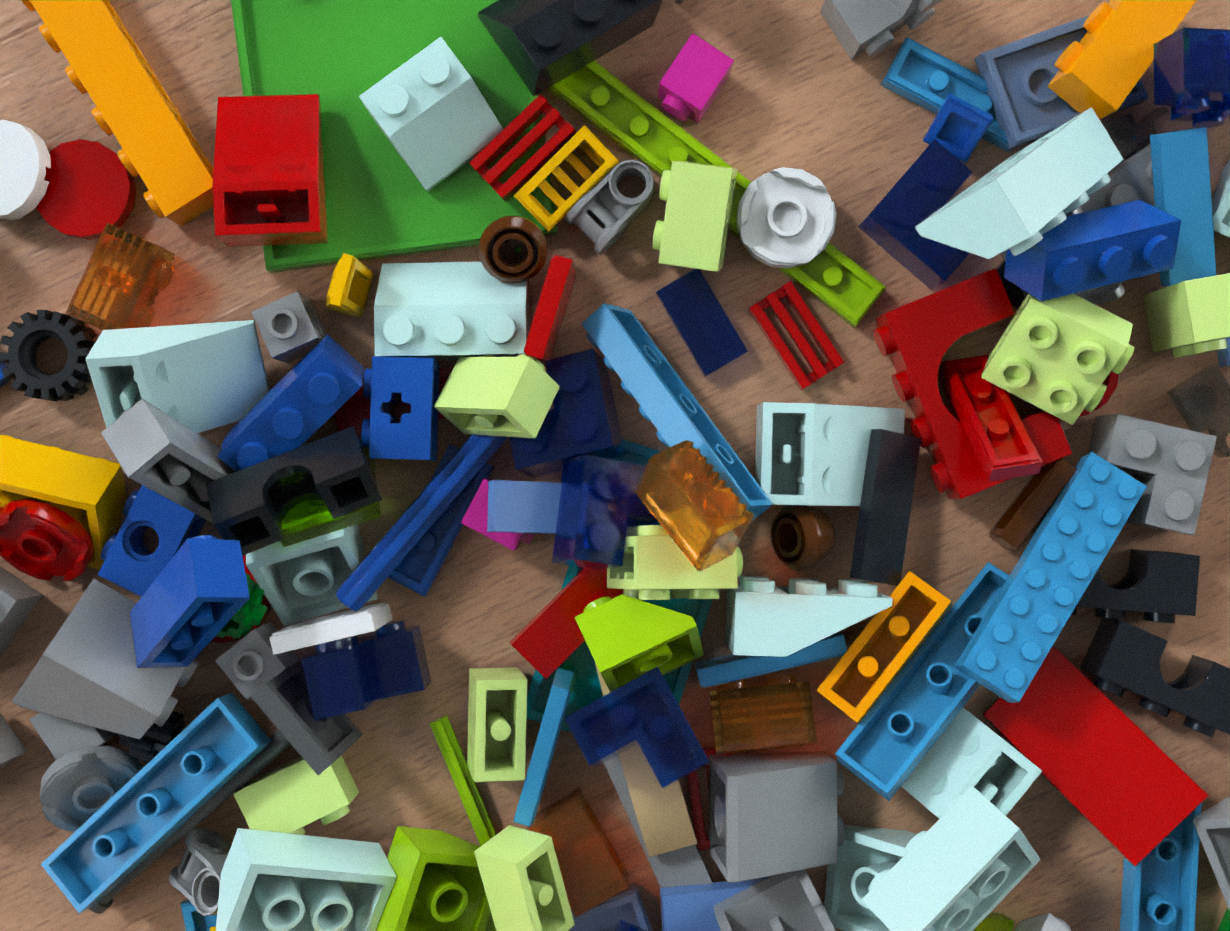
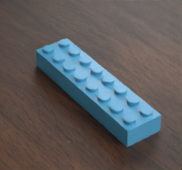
M603 303L582 323L588 332L586 337L589 342L601 350L605 356L603 360L606 366L619 375L624 391L631 397H634L639 403L638 409L641 415L649 422L652 421L658 430L656 434L659 440L665 446L672 449L676 455L674 459L677 465L684 472H688L695 481L693 487L700 496L707 498L713 507L711 511L714 517L726 526L751 523L771 507L773 503L633 312L629 309Z
M1093 452L1081 457L1075 466L1076 472L1058 494L954 666L1009 703L1020 702L1147 487Z
M989 562L835 753L840 764L888 801L892 799L981 685L954 666L1009 577L1008 574Z
M233 693L218 697L44 860L41 866L78 913L89 909L102 900L271 742V739Z
M1202 802L1136 866L1131 865L1124 858L1120 931H1195L1200 838L1193 819L1201 814Z

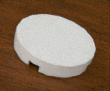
M0 120V219L16 220L33 211L46 194L49 181L44 180L46 167L51 169V158L44 140L28 127L7 120Z
M782 167L758 177L749 184L738 204L736 226L741 243L753 258L769 267L791 269L808 264L824 251L835 231L837 212L834 202L831 201V197L826 191L827 188L819 178L802 169Z

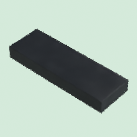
M871 429L849 578L898 586L901 582L921 438L884 429Z

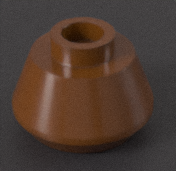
M505 216L493 221L482 233L479 241V257L483 267L494 278L506 283H521L536 276L543 268L547 258V242L541 229L532 221L520 216Z
M806 505L784 506L775 517L771 527V542L775 554L787 567L796 571L809 569L831 552L835 540V530L827 515Z

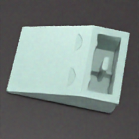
M255 320L103 330L85 359L106 428L116 421L123 412L130 409L143 398L191 430L201 433L240 421L270 391Z
M762 402L757 405L755 480L773 505L860 506L871 429H884L904 434L905 409L815 403Z
M740 576L738 588L727 589L725 643L733 655L787 657L891 607L893 598L878 592V585L868 584V581L839 579L838 588H826V583L818 582L819 579L792 577L789 578L788 586H775V581L769 580V577Z
M963 707L901 787L939 819L945 804L953 796L959 793L964 794L971 786L978 790L1006 816L1040 775L1042 770Z

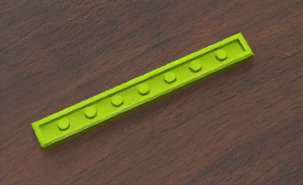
M596 61L591 62L548 88L550 93L635 159L648 166L660 178H662L664 170L671 171L672 161H685L732 168ZM737 171L728 231L740 239L736 226L738 204L747 187L752 182ZM830 243L827 244L823 252L808 264L791 269L777 268L853 328L857 326L886 288L885 285Z

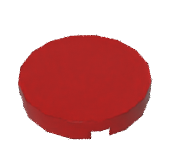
M82 139L61 143L49 152L51 169L46 167L44 180L49 181L46 194L36 206L47 224L70 237L91 240L100 238V235H104L109 231L114 232L125 223L134 207L136 187L134 178L131 177L130 172L125 168L117 153L99 142Z
M33 500L11 501L0 509V555L6 562L17 570L41 580L50 581L54 575L64 576L62 581H72L84 573L91 562L95 550L92 538L82 524L73 517L47 503Z

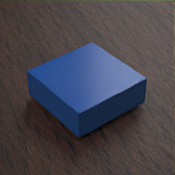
M948 93L926 131L923 141L967 163L992 122L993 115Z

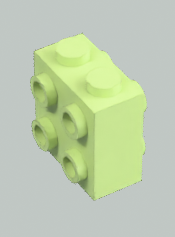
M1028 293L990 353L981 378L1073 425L1084 409L1091 413L1097 407L1107 388L1102 383L1109 373L1113 371L1119 374L1130 360L1135 349L1134 346L1129 344L1133 324L1075 294L1040 301Z
M668 525L623 527V537L607 538V588L623 589V595L639 600H670L671 589V598L719 599V589L738 588L737 578L740 577L743 569L742 552L737 547V536H719V526L671 527V536L669 535Z

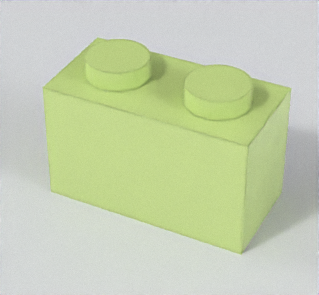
M672 161L671 171H663L659 198L660 200L667 201L664 221L657 220L653 234V250L660 251L658 263L718 272L723 268L738 169L685 161Z
M1230 273L1183 281L1143 295L1153 352L1172 349L1173 358H1179L1228 348L1226 338H1230Z
M520 354L517 357H496L493 355L459 357L434 408L464 434L536 438L560 386L545 372V366L539 360L524 354Z
M518 667L469 668L467 767L474 782L525 780L527 678Z
M342 755L320 775H317L303 757L300 756L248 781L239 790L235 791L233 795L249 829L304 835L306 833L304 826L318 819L321 820L322 825H327L350 812L348 805L358 795L359 791Z
M509 825L474 851L496 931H568L575 925L551 836Z

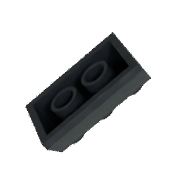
M498 0L479 11L478 18L533 96H536L653 26L663 0Z

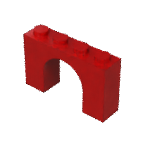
M996 268L886 312L875 319L878 328L874 329L873 333L877 346L883 356L890 355L897 372L892 375L895 390L903 402L909 401L916 418L911 420L914 436L921 438L920 446L922 448L927 446L934 465L929 467L932 480L940 493L946 492L949 499H963L1009 480L988 482L961 422L945 407L939 393L937 380L941 360L947 349L957 339L1015 314ZM1042 409L1020 417L1043 461L1042 466L1073 454L1058 417Z

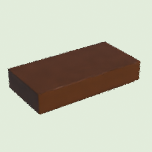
M1058 459L1041 466L1040 473L1030 478L990 531L989 537L1002 547L1017 550L1077 469L1064 459Z

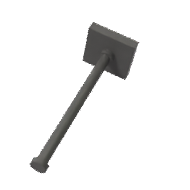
M301 661L266 682L251 695V698L278 728L269 737L271 742L102 900L90 907L89 910L97 914L105 912L112 905L113 897L290 745L297 750L315 773L320 775L363 735Z

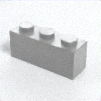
M143 398L130 409L123 412L116 421L101 432L128 478L213 523L206 483L236 472L217 457L220 447Z

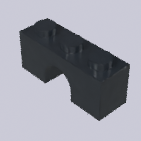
M353 426L206 483L213 524L223 540H240L242 556L283 540L282 521L288 511L299 503L308 500L324 501L333 519H336L382 500L370 460Z
M1130 549L1129 568L1126 575L1119 582L1108 585L1102 579L1098 568L1071 615H1076L1077 607L1095 608L1094 616L1111 619H1126V610L1144 612L1143 620L1160 623H1175L1176 615L1195 616L1200 556Z
M1102 617L1080 669L1096 675L1093 682L1095 686L1121 698L1125 689L1141 695L1138 702L1139 706L1166 718L1171 709L1186 716L1183 723L1184 726L1213 738L1216 729L1230 735V668L1192 655L1184 673L1176 680L1166 682L1160 671V658L1168 641L1122 620Z

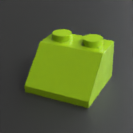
M623 594L613 599L611 597L596 599L584 608V613L574 617L614 699L704 655L698 628L692 616Z
M397 826L387 857L397 878L376 931H485L491 911L474 851L481 846L441 830Z

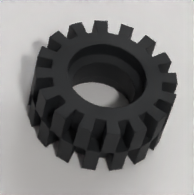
M37 310V315L29 312L21 315L23 323L13 321L7 327L14 334L12 337L2 336L0 344L9 346L8 353L0 352V361L6 362L9 367L1 369L5 378L14 379L10 385L16 391H24V395L31 398L68 401L74 399L73 394L83 395L89 390L85 384L93 382L85 359L95 344L92 338L97 335L92 328L84 326L85 322L56 311ZM56 337L67 348V363L60 372L54 375H46L36 364V352L44 340Z

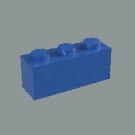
M1142 200L1066 216L1067 219L1041 234L1043 239L1028 250L1013 256L1010 249H1007L1004 278L1038 300L1045 301L1170 270L1174 267L1181 220Z
M326 334L226 434L217 457L237 472L300 447L361 388L364 366Z
M201 535L188 538L130 611L137 668L188 667L246 603L250 596L240 540H220L212 535Z

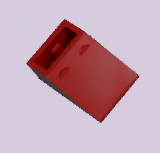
M319 94L218 97L212 183L215 236L227 247L328 243Z

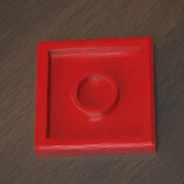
M556 254L555 257L551 258L524 347L526 356L536 358L547 368H549L577 276L573 259Z

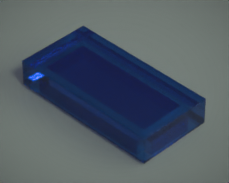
M700 269L690 271L656 292L657 298L704 377L748 352Z

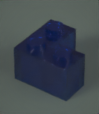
M1183 27L1154 44V105L1171 106V121H1192L1193 128H1213L1223 125L1224 118L1230 116V30Z
M934 139L858 227L932 290L950 277L969 255V252L922 237L915 226L944 206L973 171Z
M589 349L546 360L547 374L560 388L553 400L554 409L548 411L536 438L509 437L515 469L533 478L625 456L608 367L604 363L603 358L594 349Z
M583 455L563 463L562 486L552 563L597 570L623 566L627 524L644 526L664 525L675 522L680 472Z
M404 620L393 621L383 625L376 630V635L357 638L356 635L315 645L316 651L302 658L314 720L365 710L375 700L425 690L431 683L420 626L406 628Z
M658 667L565 717L571 732L591 767L595 768L639 744L661 787L666 789L709 765L706 754Z

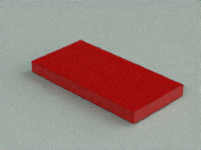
M1055 646L1050 649L1020 702L1009 703L999 697L982 714L1022 755L1042 770L1041 774L1133 866H1136L1209 796Z

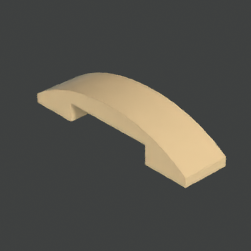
M596 665L619 758L649 857L697 844L652 681L614 699Z

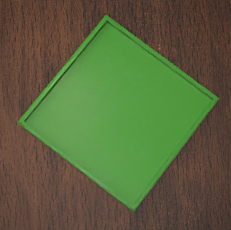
M231 0L243 96L320 95L328 243L263 246L265 266L268 272L273 273L337 264L343 253L352 255L359 261L477 246L487 226L505 216H520L532 221L541 229L544 236L558 235L557 224L548 232L514 197L526 183L505 202L469 162L427 192L370 116L359 98L362 93L435 40L442 37L472 77L504 129L540 94L532 95L478 18L479 11L498 0ZM542 114L487 167L489 170L543 119ZM545 134L498 179L502 184L546 143ZM549 175L545 180L551 185V177ZM537 187L531 194L552 215L555 212L554 203Z

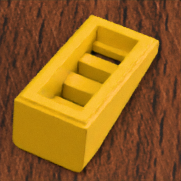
M584 125L514 197L549 232L619 161ZM578 146L599 167L593 174L572 153ZM564 160L585 180L580 187L559 167ZM551 173L572 194L566 201L545 180ZM537 187L558 207L552 215L531 194Z
M343 253L333 270L325 299V308L356 318L363 317L374 277L373 272L354 256Z

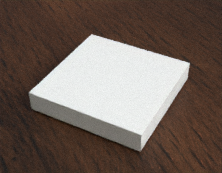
M385 601L364 606L358 611L347 610L297 622L272 633L269 639L273 655L376 631L393 620L389 603L386 604Z

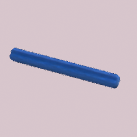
M470 435L337 589L335 594L337 598L353 611L360 610L508 437Z

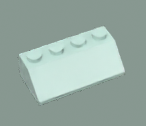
M1091 107L1008 157L915 226V228L922 237L986 259H990L1007 249H1010L1013 256H1016L1043 239L1041 234L1067 219L1065 214L1090 199L1088 195L1111 181L1108 172L1124 159Z

